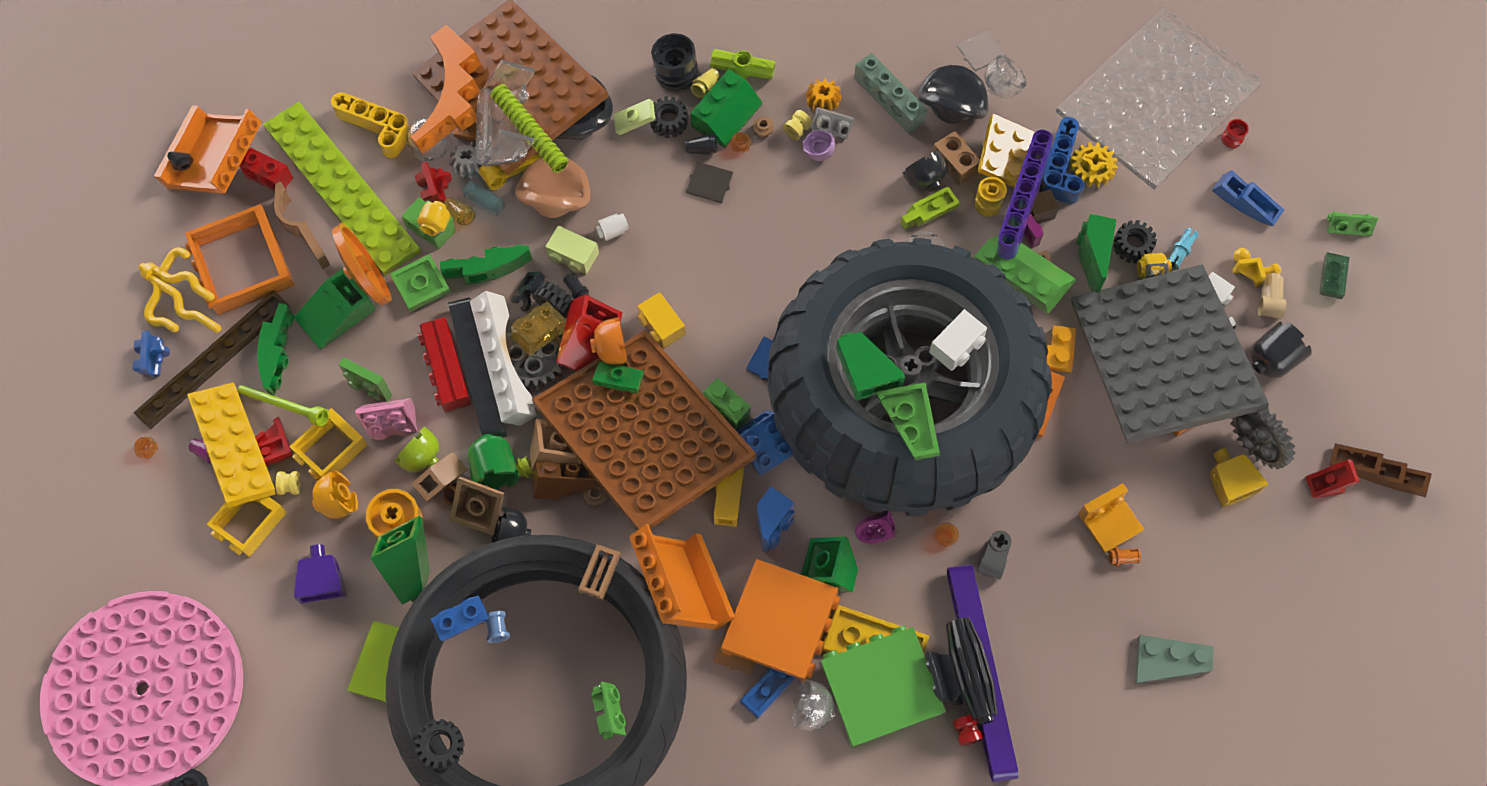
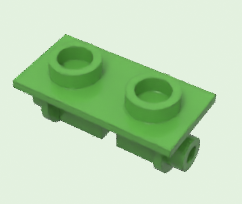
M1333 211L1327 216V221L1330 222L1327 233L1372 236L1378 217L1370 216V214L1348 215V213Z
M602 681L600 682L601 686L594 687L593 693H591L595 712L598 713L604 710L605 713L596 717L599 733L603 735L604 740L613 738V734L625 736L626 721L619 705V691L614 684Z

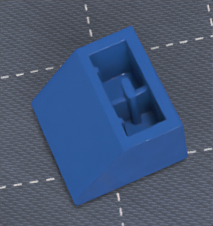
M771 486L757 504L756 515L762 552L767 554L770 548L773 550L776 548L781 540L779 536L782 531H788L795 520L793 519L795 514L794 501Z

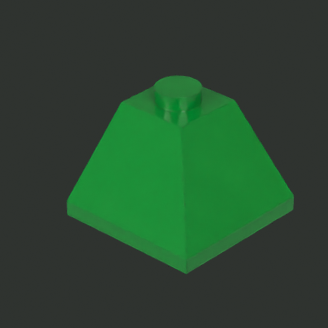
M846 536L810 538L801 575L837 587L838 592H853L858 567L849 538Z

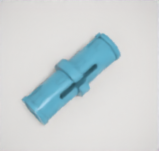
M1186 228L1180 241L1176 242L1173 246L1174 251L1168 259L1171 261V264L1175 262L1172 270H1178L1185 256L1190 254L1191 246L1198 237L1196 230L1189 236L1193 229Z

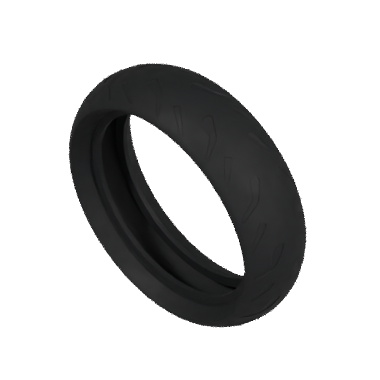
M525 535L490 543L450 564L423 589L414 601L399 627L389 657L386 675V707L392 736L400 756L420 786H500L472 774L458 762H455L453 767H447L444 770L430 769V767L425 766L416 754L415 739L418 737V731H421L426 723L428 725L432 720H435L431 702V685L435 663L444 643L439 639L431 618L443 610L459 605L468 598L479 596L483 600L487 596L515 584L545 580L580 586L595 550V544L559 535ZM600 552L587 584L589 589L600 566L604 552ZM610 555L608 559V562L605 566L599 584L596 588V591L598 592L600 590L606 572L613 558L612 555ZM619 558L604 599L624 616L641 644L646 674L642 703L629 733L612 755L587 774L558 786H644L665 759L676 737L682 719L686 700L687 670L680 633L677 625L661 622L644 575L622 558ZM436 735L431 739L429 748L432 753L442 755L448 751L440 735Z

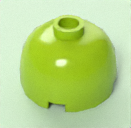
M425 426L394 460L397 465L406 471L413 473L421 472L425 468L429 469L439 460L436 457L439 452L438 439Z

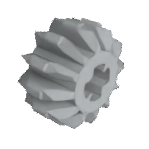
M463 141L461 147L455 145V151H450L449 165L452 167L455 175L459 174L462 179L466 175L472 179V174L474 173L480 176L479 168L486 162V156L480 146H475L473 142L467 145Z

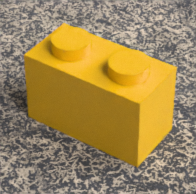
M661 292L637 306V318L643 327H648L651 331L649 332L650 336L663 349L686 335L684 323Z

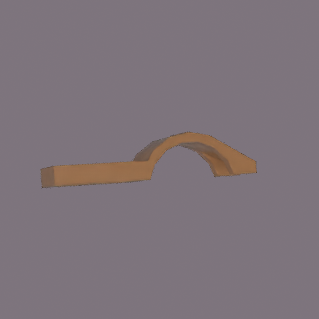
M281 181L276 183L274 210L279 222L288 233L303 236L321 268H327L330 266V263L306 222H293L284 218V212L291 199Z

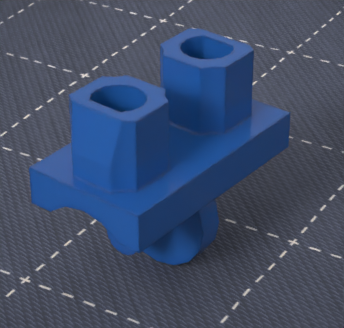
M149 331L141 332V339L134 341V350L140 354V359L133 362V371L139 374H149L153 377L160 376L163 358L170 355V349L163 346L164 341H162V338L151 335Z

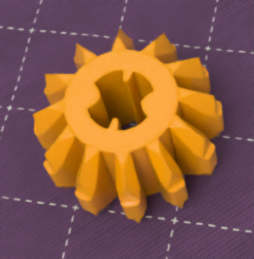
M825 78L823 82L816 79L815 84L810 83L805 97L808 107H812L813 112H815L817 107L832 111V109L837 110L842 95L840 87L835 86L834 80L827 82Z

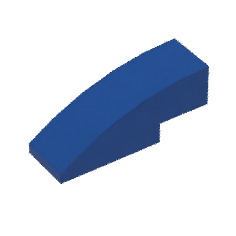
M1233 170L1222 175L1212 189L1216 195L1237 210L1271 227L1275 225L1284 212V209L1253 181L1247 184Z

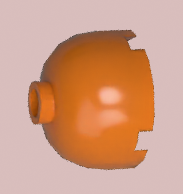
M614 318L603 321L595 329L594 339H590L592 352H597L600 360L610 365L628 363L620 319Z

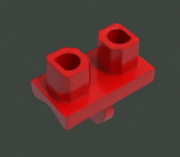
M427 162L422 163V171L414 175L420 187L423 188L428 185V189L420 193L422 200L432 203L439 201L443 204L448 202L444 189H447L449 187L448 183L452 181L451 173L443 171L442 168H430Z

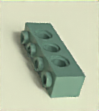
M872 53L856 63L854 79L908 134L925 123L928 109Z

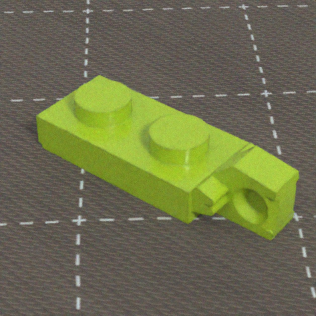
M946 187L912 204L911 208L907 211L908 213L901 217L900 223L904 229L915 224L917 227L924 225L958 208L960 202L950 188Z

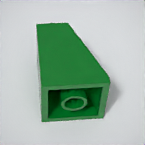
M420 515L378 536L370 557L402 605L409 601L414 602L426 587L430 573L423 519Z

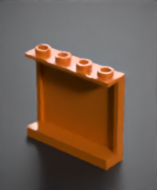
M192 106L154 177L168 189L225 194L262 121L250 109H246L243 116L206 114L199 106ZM168 152L189 153L193 158L191 167L185 171L174 170L171 166L172 161L167 157Z
M645 524L629 536L662 623L718 630L735 618L701 534L695 533L686 541L655 536L652 534L649 524Z
M756 559L735 611V618L731 621L721 646L722 654L730 657L733 654L799 678L801 683L805 684L807 677L812 678L816 664H813L815 655L820 656L824 642L821 639L824 632L829 633L833 621V619H830L832 610L837 611L841 597L838 596V588Z

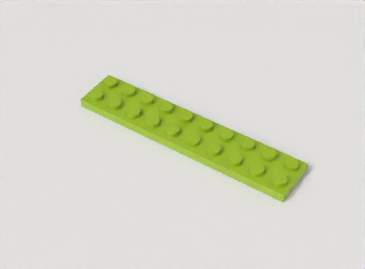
M299 101L263 124L268 133L340 222L350 228L359 238L384 276L421 252L416 242Z

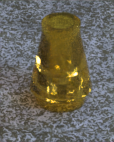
M453 198L445 200L446 209L459 225L467 226L473 222L476 214L472 206L456 201Z

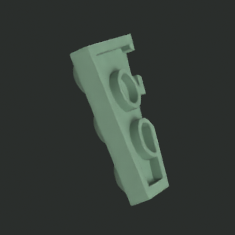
M1140 635L1138 637L1135 685L1155 680H1166L1167 678L1210 673L1213 670L1214 646Z

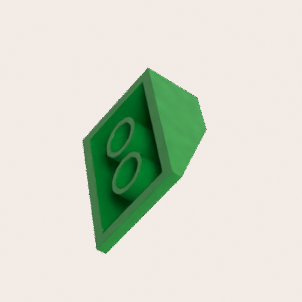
M1094 214L1089 215L1087 222H1082L1075 245H1079L1078 256L1090 291L1100 292L1107 278L1117 219Z

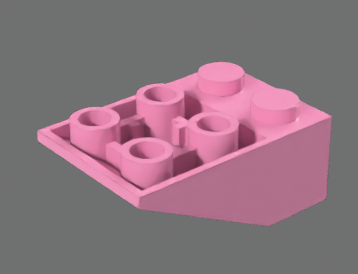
M411 398L367 404L355 410L357 417L371 439L383 440L388 436H408L413 432H417L415 406Z

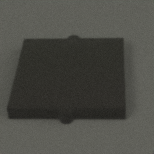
M697 162L693 174L690 175V182L686 193L723 203L726 192L730 190L729 184L733 172Z

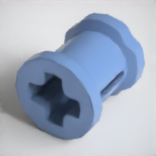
M505 611L488 613L489 619L485 621L489 634L487 642L498 643L509 639L510 633L506 632L504 622L506 617Z

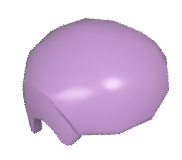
M814 130L807 134L802 142L804 153L813 161H824L834 153L835 141L831 133Z

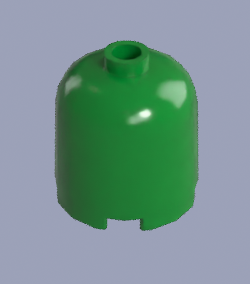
M485 434L470 445L467 451V459L473 482L498 491L500 487L508 485L511 488L518 483L520 476L511 447L506 439L501 436Z

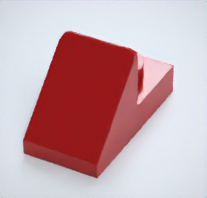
M1349 459L1305 476L1314 499L1345 493L1346 487L1360 482L1353 461Z

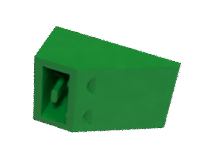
M342 268L323 282L294 316V319L321 350L374 312L375 308L367 294L353 279L350 280L346 276Z

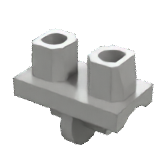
M817 107L810 128L847 139L854 118Z

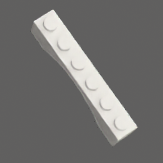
M484 291L472 299L470 304L501 422L521 426L536 417L537 414L532 403V396L518 377L508 353L505 330L509 312L505 297Z

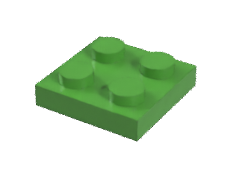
M430 254L390 273L410 313L451 293Z
M344 357L338 365L343 372L342 375L348 380L347 384L357 391H360V389L366 391L367 395L374 400L379 401L382 399L386 402L389 401L392 393L382 376Z

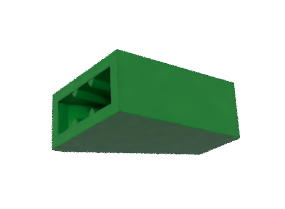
M849 332L837 339L836 351L856 401L874 396L878 391L903 387L904 373L862 332L855 334Z

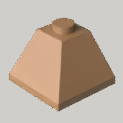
M535 420L529 454L531 471H534L536 462L581 463L546 420Z
M459 477L449 520L493 536L496 531L504 493Z

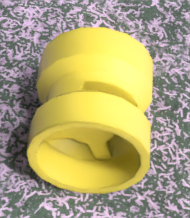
M797 110L792 115V120H788L783 125V130L793 140H799L803 136L804 130L810 128L812 120L805 112Z

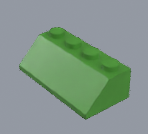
M999 235L988 239L974 256L975 259L985 265L993 264L1006 275V281L1015 291L1022 292L1030 303L1047 314L1051 312L1076 281V278L1022 243L1014 258L1003 259L997 253Z

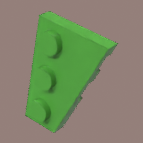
M926 383L876 392L878 399L914 460L940 456Z

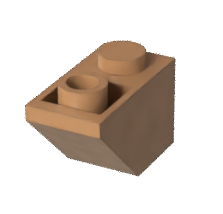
M451 452L431 466L411 484L426 501H431L463 475L468 468L454 452Z

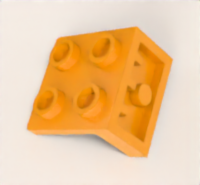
M1123 483L1083 505L1078 513L1104 553L1135 537L1144 530L1124 500L1128 489Z

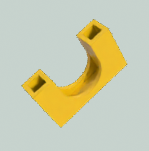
M744 467L713 487L716 491L715 525L738 526Z

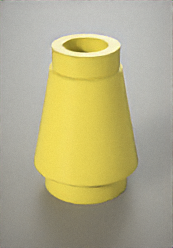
M710 69L693 80L691 85L692 93L698 98H704L719 79V73L715 69Z

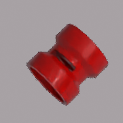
M1241 119L1231 120L1222 134L1223 144L1229 148L1239 147L1248 134V124Z
M970 715L958 718L952 722L954 729L959 731L958 741L961 747L984 740L982 731L978 730V722H974Z

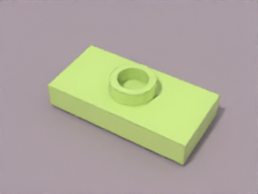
M647 99L615 113L616 133L622 135L654 121L653 101Z

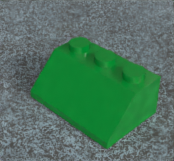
M728 69L691 112V127L703 135L710 134L711 136H716L717 143L726 148L763 105V102L746 79Z

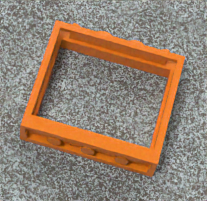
M262 204L185 233L188 241L185 243V247L190 255L193 254L194 257L191 260L195 272H199L201 276L198 278V281L202 287L215 295L213 301H205L209 309L213 308L218 315L267 297L273 290L277 293L295 286L269 217ZM260 224L279 275L219 298L200 246Z

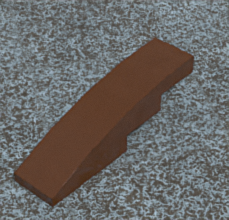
M1335 443L1329 463L1330 466L1349 459L1353 461L1359 478L1426 498L1432 473L1407 468V463L1385 459L1382 453Z

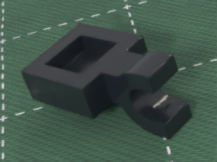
M540 271L528 272L517 288L518 294L511 301L519 303L522 299L523 305L520 309L528 311L532 302L530 296L533 295L546 276Z

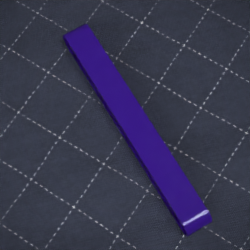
M972 564L948 567L947 579L956 619L970 618L984 647L995 687L998 715L993 717V722L979 725L984 737L982 742L992 783L1018 779L1016 757Z

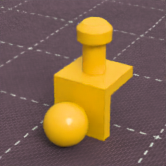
M1238 248L1233 254V259L1236 262L1232 269L1233 274L1242 273L1253 280L1255 287H1260L1266 275L1271 273L1281 274V267L1278 264L1263 267L1261 258H1250V252L1246 248Z

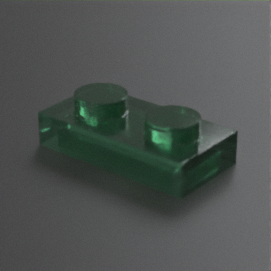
M1326 253L1324 256L1320 295L1342 299L1345 296L1350 257Z

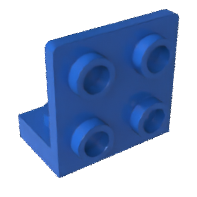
M764 411L736 430L756 453V459L751 461L760 476L794 454L776 427L773 411Z

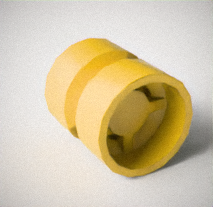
M988 177L980 182L974 200L975 209L979 214L991 217L1000 212L1007 193V187L1001 179Z

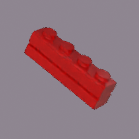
M446 317L421 323L419 325L421 333H417L420 345L425 346L427 351L423 353L426 366L430 365L432 372L428 373L431 385H436L438 392L434 393L437 406L442 405L444 412H449L471 405Z

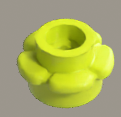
M527 456L522 459L518 458L516 466L519 475L530 478L534 471H531L530 459Z

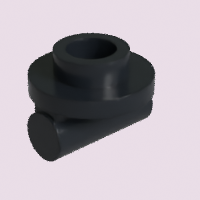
M168 152L167 157L172 161L171 166L174 170L185 171L191 167L193 158L189 153Z

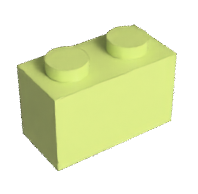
M561 226L557 227L545 246L547 256L551 261L567 265L569 269L577 273L587 274L599 254L596 242Z

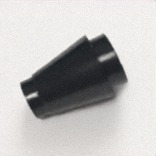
M708 134L686 140V153L712 156V153H717L716 136Z

